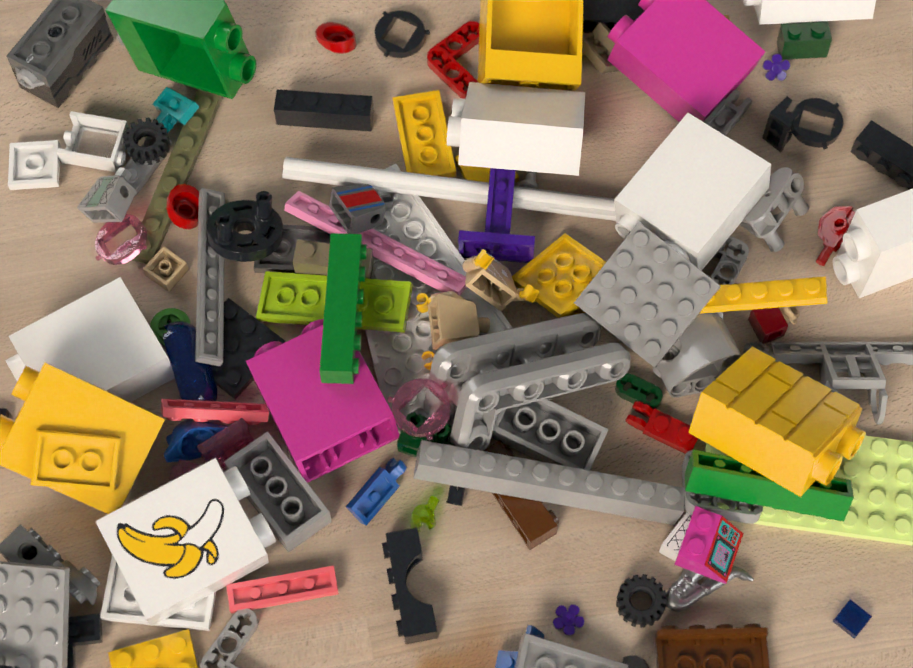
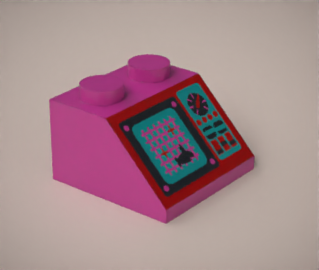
M695 506L674 565L726 584L744 533L723 516Z

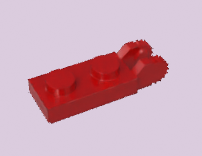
M634 402L633 409L648 417L649 420L646 423L643 419L628 414L625 422L642 431V434L684 454L694 449L699 438L688 433L691 425L655 408L653 410L643 402Z

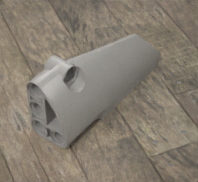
M723 312L699 314L657 367H653V372L658 377H661L671 397L677 398L702 392L742 356L723 322Z

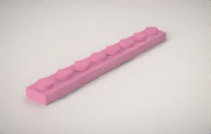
M300 191L295 193L285 203L284 211L329 234H348L329 206ZM374 229L359 233L362 234V243L367 244V248L372 249L373 257L441 292L453 291L458 295H461L467 288L465 286L466 276Z

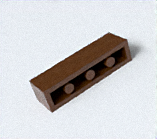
M500 440L484 450L485 452L515 457L510 447H504ZM492 493L529 550L557 534V524L559 521L551 509L547 511L542 501Z

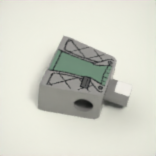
M120 167L114 176H101L77 208L93 223L122 222L136 194L135 188L128 183L132 174L127 169Z

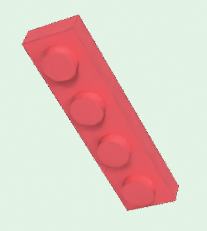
M161 399L162 417H166L170 421H181L182 418L193 419L196 422L219 420L222 423L231 424L235 421H245L247 424L259 425L261 422H268L269 418L266 404Z
M334 566L227 585L231 614L247 608L255 610L339 594Z

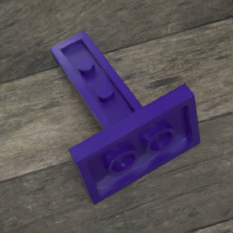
M490 169L485 232L459 230L458 247L459 253L463 258L477 256L484 249L487 251V254L492 255L497 261L529 263L533 259L535 236L510 234L516 170Z

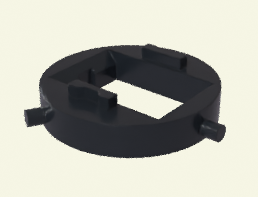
M384 11L382 13L384 16L379 19L375 26V42L380 51L384 53V56L405 58L417 53L424 44L425 35H430V30H425L420 18L407 11H393L390 13ZM397 19L417 27L404 48L384 40Z
M809 98L796 105L793 112L787 111V113L792 114L796 109L800 108L799 116L792 122L791 131L795 138L807 146L827 149L829 145L837 140L843 128V117L838 109L839 104H832L820 98ZM803 110L811 112V114L834 119V127H832L830 136L799 127Z

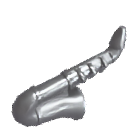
M735 566L731 569L727 583L736 577L743 581H753L754 578L744 569ZM683 568L681 576L668 588L666 605L672 611L682 612L691 608V605L725 584L714 579H706L699 585L698 581L704 576Z

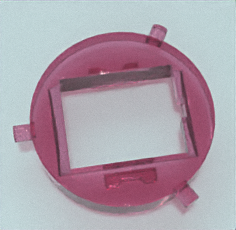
M126 214L122 222H106L99 230L95 240V249L98 253L95 257L96 260L103 259L109 264L120 265L134 259L142 249L146 250L147 248L145 245L147 240L145 225L136 216ZM129 225H132L138 235L130 241L124 242L116 248L117 251L111 254L105 243Z
M419 378L403 384L396 392L394 398L388 397V402L392 403V412L397 425L409 435L427 437V440H431L432 435L439 432L446 425L450 417L451 404L445 388L448 386L447 383L443 382L440 385L433 380ZM426 387L443 405L417 428L411 421L408 422L406 420V416L400 410Z

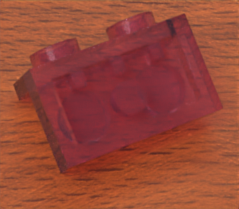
M240 418L198 445L197 448L205 463L216 458L222 471L225 472L227 469L224 461L252 443L254 439L250 434L248 425L243 418Z

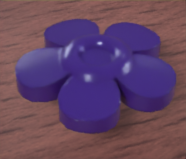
M774 54L771 58L772 62L770 60L763 62V69L769 70L766 72L765 77L770 81H773L775 77L779 81H783L787 74L782 70H788L790 63L787 60L782 61L780 54Z
M574 604L570 605L567 612L565 606H558L555 610L558 617L553 620L555 629L559 630L564 627V634L570 636L575 633V627H583L584 618L577 616L580 611L579 607Z

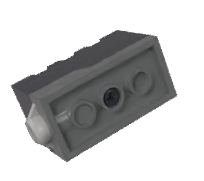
M52 0L6 56L20 88L59 108L68 97L71 87L77 86L82 80L84 71L87 68L91 69L95 64L96 57L100 51H105L114 40L103 6L91 0Z

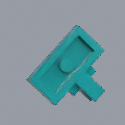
M166 87L152 104L157 110L161 111L156 120H158L159 124L162 123L167 133L177 121L185 125L199 108L194 101L169 87Z

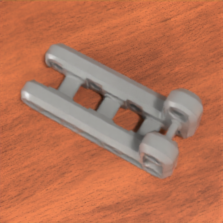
M587 313L569 315L450 342L442 345L434 354L423 408L433 422L442 420V423L444 421L447 423L454 419L450 442L453 446L484 451L490 443L495 419L502 410L617 381L628 372L631 356L619 343L595 346L601 336V325Z

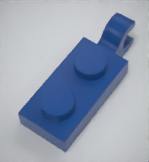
M391 458L387 462L385 469L379 467L346 505V508L361 524L367 526L400 487L396 480L406 471L407 466L402 460L397 462L395 458Z

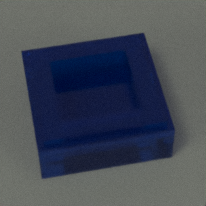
M850 599L832 622L855 639L872 616Z

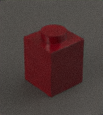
M779 307L753 309L750 312L748 321L762 344L785 336L788 324Z

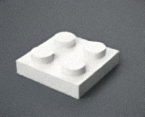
M59 141L10 143L9 189L59 187L60 159L57 154V149L60 148Z

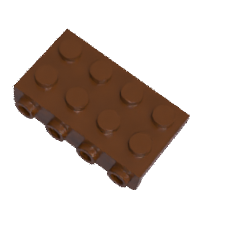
M757 623L746 624L744 628H733L731 624L717 625L716 628L707 629L705 625L689 626V629H678V626L674 625L663 626L655 635L657 668H770L767 647L768 628L761 627Z

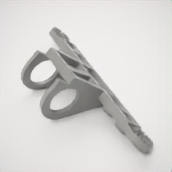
M750 342L744 345L743 351L744 354L753 346L775 358L776 362L780 361L784 364L801 363L804 365L819 363L820 383L831 388L833 393L835 391L838 392L837 389H867L869 405H871L873 418L877 425H881L884 421L888 399L885 390L886 378L880 364L904 363L906 365H913V342H770V344H762V342L759 344L755 342L754 344ZM836 372H847L849 377H837ZM877 389H878V391H879V406H878V411H877V406H876V390H877Z

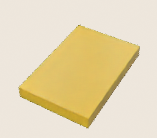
M37 429L30 485L115 492L121 437Z

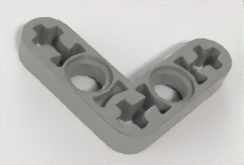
M730 236L714 255L720 261L711 279L722 285L734 284L748 257L749 248L747 244ZM725 244H728L729 246H728V248L726 249V252H724L723 250H724ZM736 249L741 251L738 256L733 255ZM722 268H729L733 271L734 275L728 278L721 275L720 270Z
M691 450V451H688V452L685 454V457H684V460H683V463H682V487H683V488H685V471H686V468H687V465H688V462H689V459H690L692 450ZM685 491L684 509L690 514H693L694 508L697 506L719 514L728 521L753 524L759 520L763 510V506ZM717 503H724L729 509H721L717 506Z
M251 609L238 610L232 616L202 658L200 668H208V663L214 664L219 657L215 654L216 651H219L223 657L228 658L224 661L221 657L217 663L219 668H238L233 665V662L258 627V619ZM250 616L249 620L252 624L250 626L244 625L240 630L241 635H244L243 638H240L236 632L231 631L232 628L236 631L239 630L241 627L239 619L241 617L246 619ZM226 638H234L237 641V646L234 650L224 651L222 649V643Z

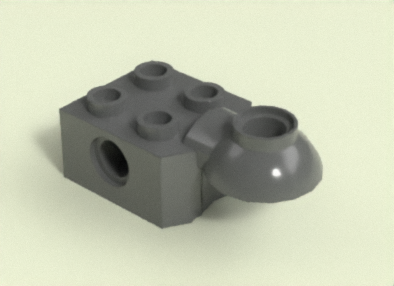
M20 524L0 543V553L7 562L70 568L69 593L80 604L86 600L94 606L97 599V587L101 584L98 579L84 566L78 570L70 561H64L61 555L51 545L48 546L33 528L27 531Z

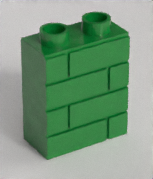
M112 0L105 9L138 71L232 100L242 84H248L255 75L256 59L249 54L242 38V28L235 23L225 0Z

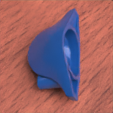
M186 419L180 422L173 429L172 434L166 437L169 445L164 452L166 462L194 460L208 454L230 435L229 428L226 425L214 424L209 421L196 422L193 419Z

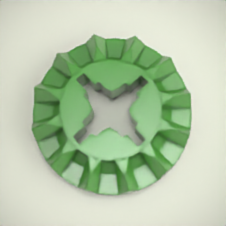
M167 308L161 310L153 317L150 323V328L159 343L164 347L165 345L175 347L177 343L185 342V338L190 334V319L180 309ZM168 320H171V323L176 327L174 328L173 335L168 330H164L168 328Z

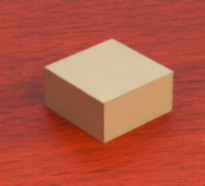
M163 246L146 264L143 271L145 276L170 292L189 271L187 262Z

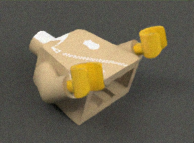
M484 249L477 256H472L463 262L462 266L466 272L465 286L500 311L511 301L527 300L534 303L540 290L533 288L529 284L524 289L516 288L508 268L498 262L492 255L487 254V251Z
M453 291L432 294L431 297H428L425 293H419L416 297L417 302H424L423 304L416 305L417 310L420 313L429 312L433 350H438L442 345L450 342L477 337L480 333H488L490 329L489 318L477 316L476 304L467 301ZM425 351L422 354V359L433 358L435 353ZM432 361L426 363L424 367L431 370Z

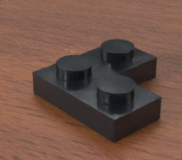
M100 613L68 617L67 668H76L75 646L103 643Z

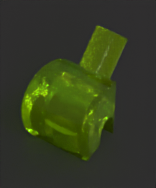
M430 496L426 505L416 506L411 515L410 527H417L418 533L421 532L422 523H426L429 530L436 526L434 511L439 503V499Z

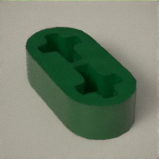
M626 373L625 376L616 381L615 391L620 398L633 404L635 401L643 402L653 410L660 406L663 394L658 386L629 373ZM630 382L631 388L627 391L623 390V385ZM653 393L655 394L654 399L651 402L647 401V396Z

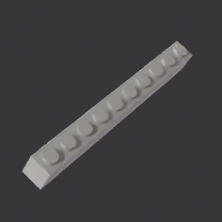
M424 440L421 441L416 456L413 479L675 525L684 512L685 488Z

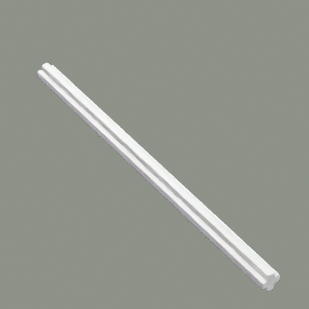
M286 157L283 164V179L338 186L369 184L377 191L487 204L488 182ZM514 186L512 208L616 221L613 198Z

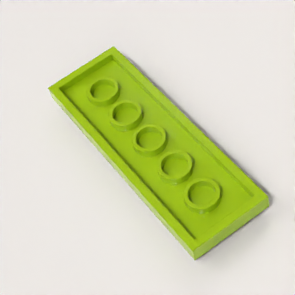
M265 271L256 319L260 322L308 325L313 321L324 319L327 276ZM366 278L365 282L360 283V289H364V304H359V311L363 313L362 327H357V329L405 333L413 289L412 282Z

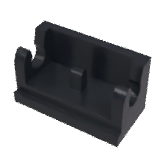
M788 96L770 112L762 137L780 153L792 137V131H790L792 122L797 119L800 113V108L796 109L792 114L786 112V109L792 103V99Z

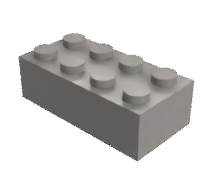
M543 399L502 410L495 419L491 438L497 441L500 440L503 444L540 462L590 471L609 429L548 399Z
M268 431L224 461L227 470L234 466L238 468L251 494L247 496V499L259 514L262 513L271 531L288 553L332 522L329 510Z

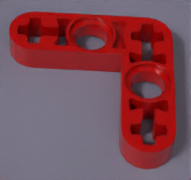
M477 21L465 23L432 47L427 53L428 67L462 99H466L468 91H464V85L468 88L469 82L478 83L457 61L458 58L479 44L480 23ZM452 42H458L461 44V47L453 50L449 45ZM450 70H456L459 72V75L451 78L446 73Z

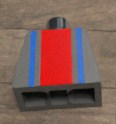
M369 184L332 187L329 207L348 234H359L380 226L383 223L385 210L392 209L393 200L389 194L379 196L372 185Z

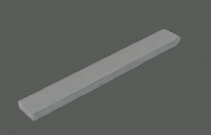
M201 188L199 191L195 362L221 366L223 363L224 257L217 254L208 242L207 222L211 214L225 204V193Z

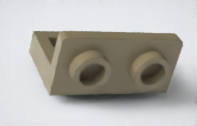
M599 23L592 33L582 34V54L587 56L593 63L594 68L602 74L618 72L619 70L608 61V57L615 45L608 38L610 30L604 23Z

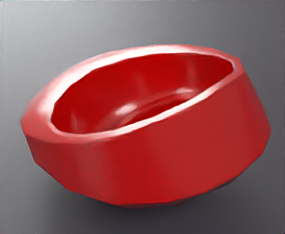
M326 22L319 25L315 31L318 43L333 53H349L357 46L354 32L343 24Z
M189 184L175 186L167 197L166 209L168 216L179 228L193 229L198 226L199 191Z

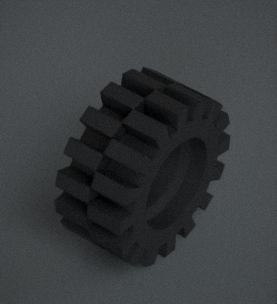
M140 118L137 119L138 124H135L134 121L130 123L132 129L127 127L125 130L126 134L123 135L129 157H132L134 162L139 160L141 165H144L145 161H147L148 165H153L152 160H155L156 163L161 162L159 157L161 156L164 159L167 156L166 152L170 150V140L162 123L159 124L156 119L151 122L150 118H146V122H142ZM153 136L156 138V142L151 146L141 147L138 145V141L143 137Z
M637 574L633 575L632 579L627 578L624 584L620 586L616 607H618L619 615H623V620L626 623L630 621L631 626L636 627V624L640 625V628H645L647 624L652 626L655 621H659L664 613L667 604V594L665 590H662L663 585L660 582L658 584L655 582L656 578L648 579L645 574L642 577H638ZM640 591L647 593L652 600L651 607L647 610L636 609L631 603V597L634 593Z

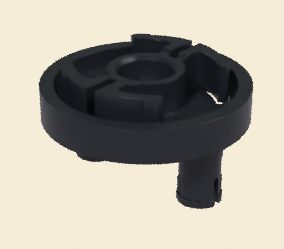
M261 191L257 193L256 201L237 200L217 208L207 222V237L211 248L220 256L239 262L257 261L274 253L282 242L283 223L280 215L272 208V195H269L267 191ZM240 231H250V232H252V233H249V234H241V233H238V232H240Z

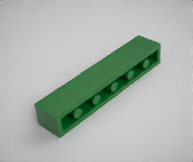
M330 234L319 370L321 383L353 384L354 374H359V358H355L356 350H361V335H357V327H362L363 313L359 311V304H364V289H360V283L365 282L366 267L362 266V260H367V244L362 243V234Z
M694 449L685 471V491L818 516L830 520L844 521L854 499L852 482L849 479L834 477L827 486L816 480L800 497L730 456Z

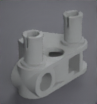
M788 167L775 171L770 176L769 189L739 224L757 238H763L771 252H777L785 245L776 230L790 209H793L796 216H802L809 211V205L801 195L804 188L802 176L798 173H793L792 169ZM778 206L781 213L772 215V210Z

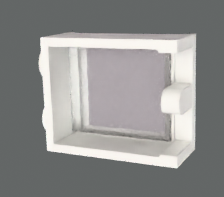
M71 111L70 118L73 128L72 131L64 132L66 148L57 149L61 164H72L116 173L120 166L124 165L126 159L123 135L126 134V128H129L127 121Z

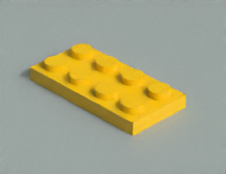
M435 90L392 97L406 172L449 178L456 177L451 146H447V125L440 91Z

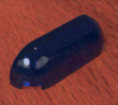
M183 321L165 324L164 327L167 333L163 334V339L181 399L216 401L218 391L211 365L195 362L196 327Z

